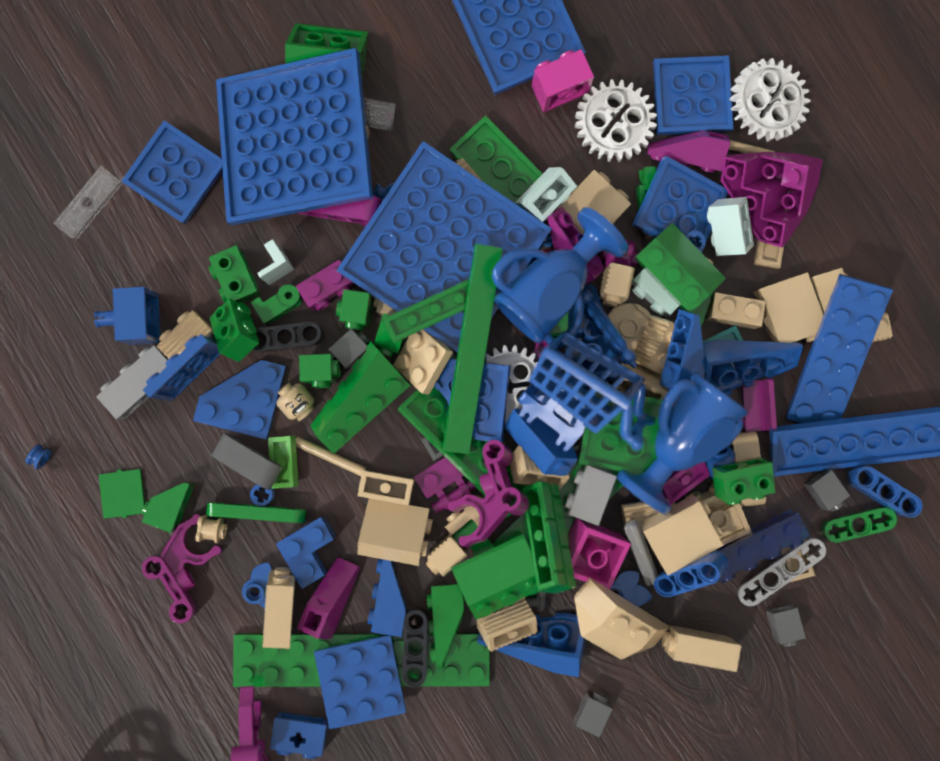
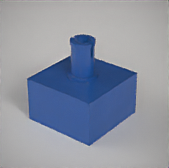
M146 287L114 288L113 311L94 312V317L99 318L94 319L96 327L114 326L115 341L129 345L159 344L161 342L159 340L161 336L159 294Z

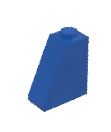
M514 408L505 423L506 431L522 447L524 452L544 475L567 476L578 460L573 446L565 452L563 448L566 442L562 441L559 446L556 445L560 436L557 431L539 417L527 423L530 415L526 413L523 417H520L519 414L522 409Z

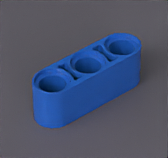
M855 466L848 471L847 481L853 488L883 507L890 508L896 515L916 517L921 513L922 502L920 498L874 468ZM862 471L866 474V481L863 484L859 481V474ZM885 485L888 493L883 498L880 490ZM905 499L909 502L907 511H904L902 507Z
M715 550L670 575H667L663 569L654 581V588L661 596L672 597L713 584L718 581L728 567L727 557L720 551Z

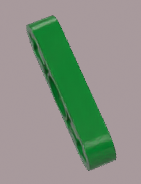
M876 507L828 519L821 525V534L827 541L834 543L891 530L897 523V516L890 508ZM882 514L888 516L884 523H872L871 519L882 517ZM858 517L862 518L865 523L864 529L860 532H856L852 527L854 519ZM832 524L835 527L845 526L847 530L837 531L836 537L832 534H829V530L832 529Z

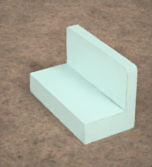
M273 239L264 244L274 260V263L257 273L268 285L295 270L282 248Z

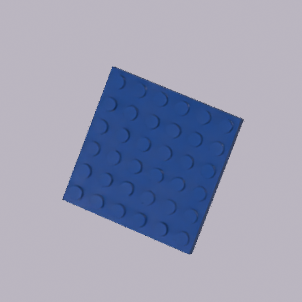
M356 48L216 79L226 221L228 224L237 225L373 199L360 55Z
M422 141L336 271L399 312L470 278L475 244L503 248L502 258L508 252L527 247L539 249L552 228ZM532 257L521 258L511 263L502 274L504 282L509 285L526 268ZM497 286L495 296L502 292ZM494 302V304H493V310H492V316H491V318L493 317V315L495 314V312H496L497 309H498V307H497V305L495 304V302ZM464 311L424 330L458 352Z

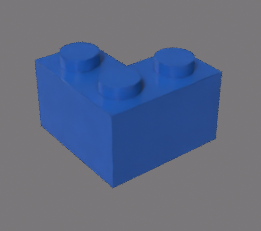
M325 515L276 543L301 588L318 580L328 572L316 550L337 538V535Z

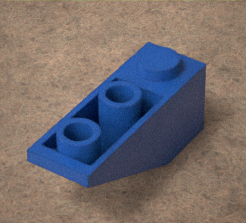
M680 309L674 323V330L660 385L669 389L678 381L683 379L690 380L693 373H697L704 378L706 371L699 315Z
M378 558L376 573H380L379 584L374 583L372 598L376 599L375 609L370 608L368 624L372 625L371 632L402 637L404 619L407 612L405 598L394 562Z

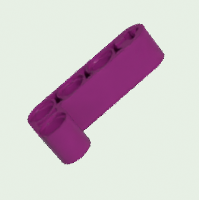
M373 196V199L295 214L358 223L366 227L383 200Z

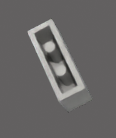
M149 346L142 350L138 355L140 358L133 364L129 363L119 372L121 375L114 381L110 380L100 389L102 392L96 396L116 420H125L149 399L143 391L148 385L146 381L156 372L160 373L167 367L165 363L168 358L156 346Z

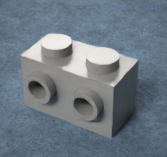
M584 465L583 469L579 468L574 478V483L577 484L574 494L569 493L565 503V507L568 508L567 514L599 526L616 476L588 465Z

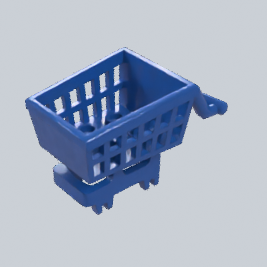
M562 331L543 350L529 379L531 384L518 399L523 405L519 416L523 417L528 413L530 416L527 419V423L539 417L560 434L556 445L559 446L562 441L566 442L563 448L565 452L583 434L586 427L596 434L621 410L620 435L632 445L634 450L638 451L643 447V430L645 426H653L656 422L653 416H648L643 411L646 395L645 378L566 331ZM561 342L570 346L565 354L558 350ZM574 349L582 353L577 362L569 358ZM587 356L594 360V363L588 370L581 365ZM599 363L607 368L601 377L592 373ZM613 371L620 375V377L610 385L604 380ZM575 376L579 381L576 382L572 377ZM624 379H627L633 384L622 393L617 387ZM584 383L591 387L589 391L582 386ZM597 391L603 394L600 398L594 395ZM612 400L614 403L608 406L606 403ZM633 414H634V415L637 417V420H636L635 424H634L633 427H632Z

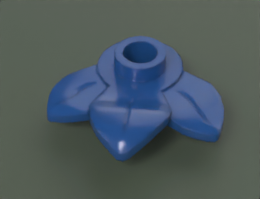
M269 562L257 565L252 570L251 579L246 581L242 588V596L245 601L250 604H260L264 609L269 572L272 570ZM257 587L260 592L254 594L251 592V588Z
M636 571L620 573L610 590H617L619 596L637 607L652 599L650 592L645 587L637 584L639 572Z

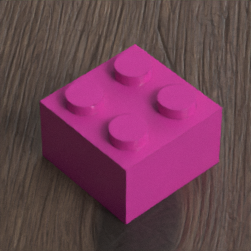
M582 49L576 52L573 50L567 51L560 56V59L553 62L547 60L540 63L536 67L537 69L534 70L532 89L543 113L582 97L585 93L588 94L594 76Z
M576 517L567 536L574 578L586 582L590 577L610 589L631 543L619 532Z

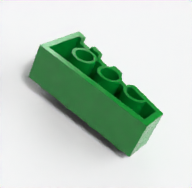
M371 341L365 348L367 351L360 360L357 359L352 366L353 370L345 381L342 380L337 387L338 391L334 397L327 401L310 425L317 438L333 454L410 386Z

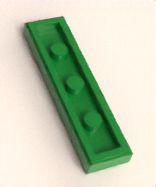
M469 279L382 319L392 343L394 344L465 310Z

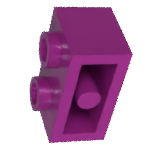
M340 260L296 285L305 303L312 311L316 309L320 311L326 308L334 298L343 297V290L352 291L351 288L356 286L354 282L336 271L341 264Z

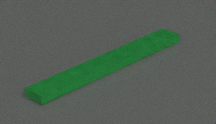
M475 244L442 447V450L446 452L469 454L496 292L492 271L496 263L501 259L503 248Z

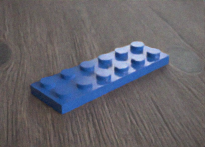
M839 274L785 414L787 419L800 423H809L842 418L893 289Z

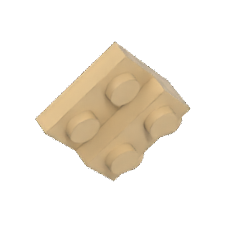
M714 483L708 486L709 490L702 494L700 492H693L685 497L687 498L694 494L699 501H705L711 512L707 515L710 522L715 521L723 534L719 537L723 545L751 533L741 505H728L715 497Z

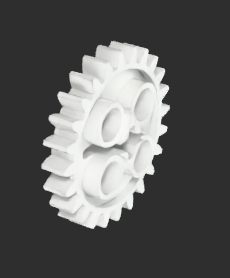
M774 58L767 62L761 59L757 64L753 62L748 68L746 67L740 72L741 75L734 80L737 84L731 88L736 93L730 98L731 101L736 102L731 111H738L739 113L734 119H742L744 121L740 128L748 126V135L757 132L758 140L764 136L766 141L774 138L778 141L783 137H788L800 128L801 123L806 121L803 115L809 112V109L804 107V105L810 102V99L804 98L809 89H802L801 87L806 81H798L797 77L800 72L792 74V65L783 68V60L779 61L776 65ZM763 79L768 83V86L764 84ZM752 100L756 102L757 107L752 104ZM772 113L776 116L777 121L773 118Z
M611 79L608 87L603 82H600L599 91L595 87H591V96L585 93L583 96L584 102H579L578 109L581 111L576 112L575 118L580 121L576 122L575 128L582 130L578 132L577 137H585L582 146L590 144V154L596 150L599 151L598 159L606 154L608 162L611 161L613 156H616L618 162H621L625 154L626 158L630 160L632 151L639 155L641 152L640 146L646 148L649 144L646 139H652L654 135L649 131L654 130L657 125L650 122L657 116L655 113H649L653 109L654 104H646L649 95L641 97L642 88L633 91L632 82L628 87H624L623 80L620 81L618 86H615L613 79ZM611 99L616 100L619 103V107L612 108L607 101ZM626 104H629L630 107L623 113L620 121L614 124L605 138H602L601 134L607 130L611 121L616 119ZM635 115L639 122L631 123L627 116ZM595 118L601 119L604 126L596 127L592 120ZM620 134L624 141L617 143L612 139L611 135Z
M503 345V353H499L496 348H493L494 356L492 357L485 353L486 363L511 365L509 379H511L512 383L529 381L537 362L533 361L536 356L535 353L527 357V348H524L521 353H517L516 345L512 348V352H508L506 345ZM522 364L527 367L528 375L525 379L515 377L514 369L517 365ZM528 386L514 388L513 393L508 391L505 423L514 408H523V405L517 399V394L521 390H526Z

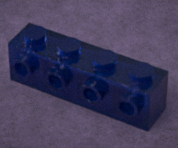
M789 510L751 529V533L716 549V551L723 553L728 560V567L717 582H728L735 578V573L743 569L744 571L752 570L758 566L757 562L765 558L767 560L774 559L782 554L781 550L789 546L790 548H796L805 542L804 539L809 537L810 534L799 513Z

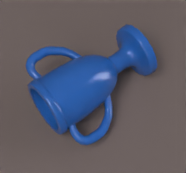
M583 207L578 212L577 220L584 230V235L572 249H558L549 253L528 247L513 250L504 255L496 263L492 271L494 284L502 290L501 293L494 297L495 304L513 325L536 343H542L545 340L549 345L555 339L550 332L574 304V316L566 332L574 337L576 336L584 314L581 292L587 279L588 262L603 250L614 257H622L629 249L627 242L614 225L589 207ZM525 257L538 258L509 285L504 282L502 274L511 263ZM561 342L559 348H562L567 344Z
M693 373L690 380L683 379L674 384L662 400L658 416L659 429L655 438V452L657 456L655 461L647 471L639 475L625 469L621 470L616 476L617 479L643 502L658 512L667 515L672 509V505L663 495V486L674 471L687 470L708 461L727 448L739 435L743 427L742 418L747 415L748 411L700 375Z

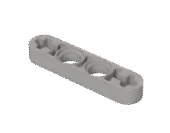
M815 537L804 539L744 581L737 590L740 601L747 606L759 604L822 560L826 554L824 543ZM810 543L814 546L819 544L820 547L817 548V555L810 553L805 556L808 560L807 563H804L803 559L796 553L800 550L804 555L809 551L808 545ZM790 557L797 558L799 561V567L795 571H788L785 568L784 563ZM768 572L776 573L778 576V581L773 586H768L763 581L764 575ZM756 580L766 590L764 593L761 592L760 588L754 592L755 598L752 600L749 597L743 598L746 588L753 590L758 587L754 583Z

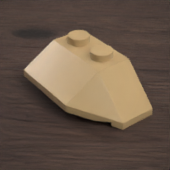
M590 577L574 596L581 636L621 660L654 647L665 631L669 629V626Z

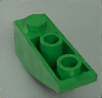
M458 584L431 587V594L427 595L428 610H433V620H429V635L435 638V646L430 647L431 663H436L438 669L444 668L465 615L463 593Z

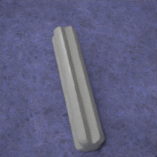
M636 520L627 521L624 530L631 543V548L643 580L648 586L654 585L658 574L640 525Z

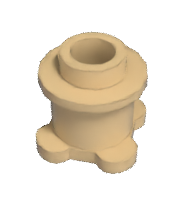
M207 515L199 517L196 542L208 539L219 543L221 539H225L227 524H224L223 518L213 520L208 519Z

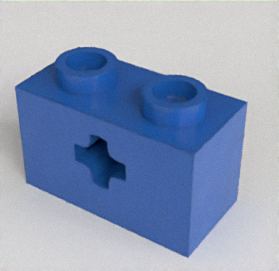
M279 712L274 719L270 750H277V753L280 755L298 753L307 759H316L318 756L322 757L326 747L329 726L327 718ZM297 732L301 733L302 741L298 740Z

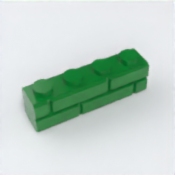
M540 481L522 488V493L529 499V507L525 514L538 592L556 594L575 588L576 583L559 485Z

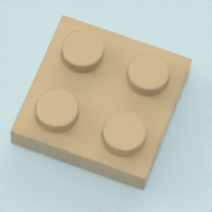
M422 330L408 337L393 366L422 394L429 395L453 351L443 342Z

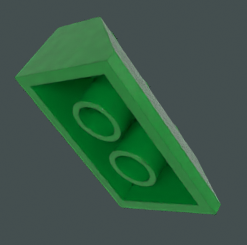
M295 23L285 43L286 64L356 48L360 55L362 76L365 67L368 32Z
M673 223L635 257V260L684 311L690 313L726 279Z
M520 535L451 567L468 607L476 620L489 616L492 612L505 606H510L529 595L538 593L532 552L524 535Z

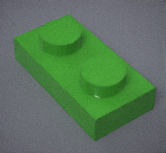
M296 436L268 438L269 458L283 466L272 488L299 487Z

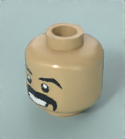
M288 383L277 392L280 397L277 399L276 405L290 420L297 419L300 421L314 409L312 406L314 397L301 383L293 386Z

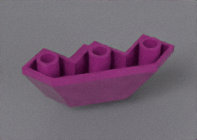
M758 152L724 156L721 182L731 198L747 197L751 229L758 241L781 248L784 247L808 212L819 184L823 159L802 154Z

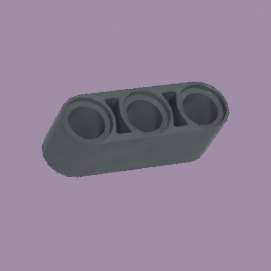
M223 433L211 454L213 458L268 490H271L283 469V466L226 433Z

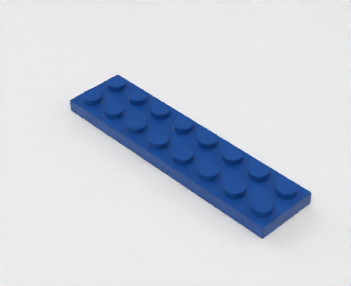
M940 407L777 426V429H771L770 427L769 461L772 462L774 476L940 456Z

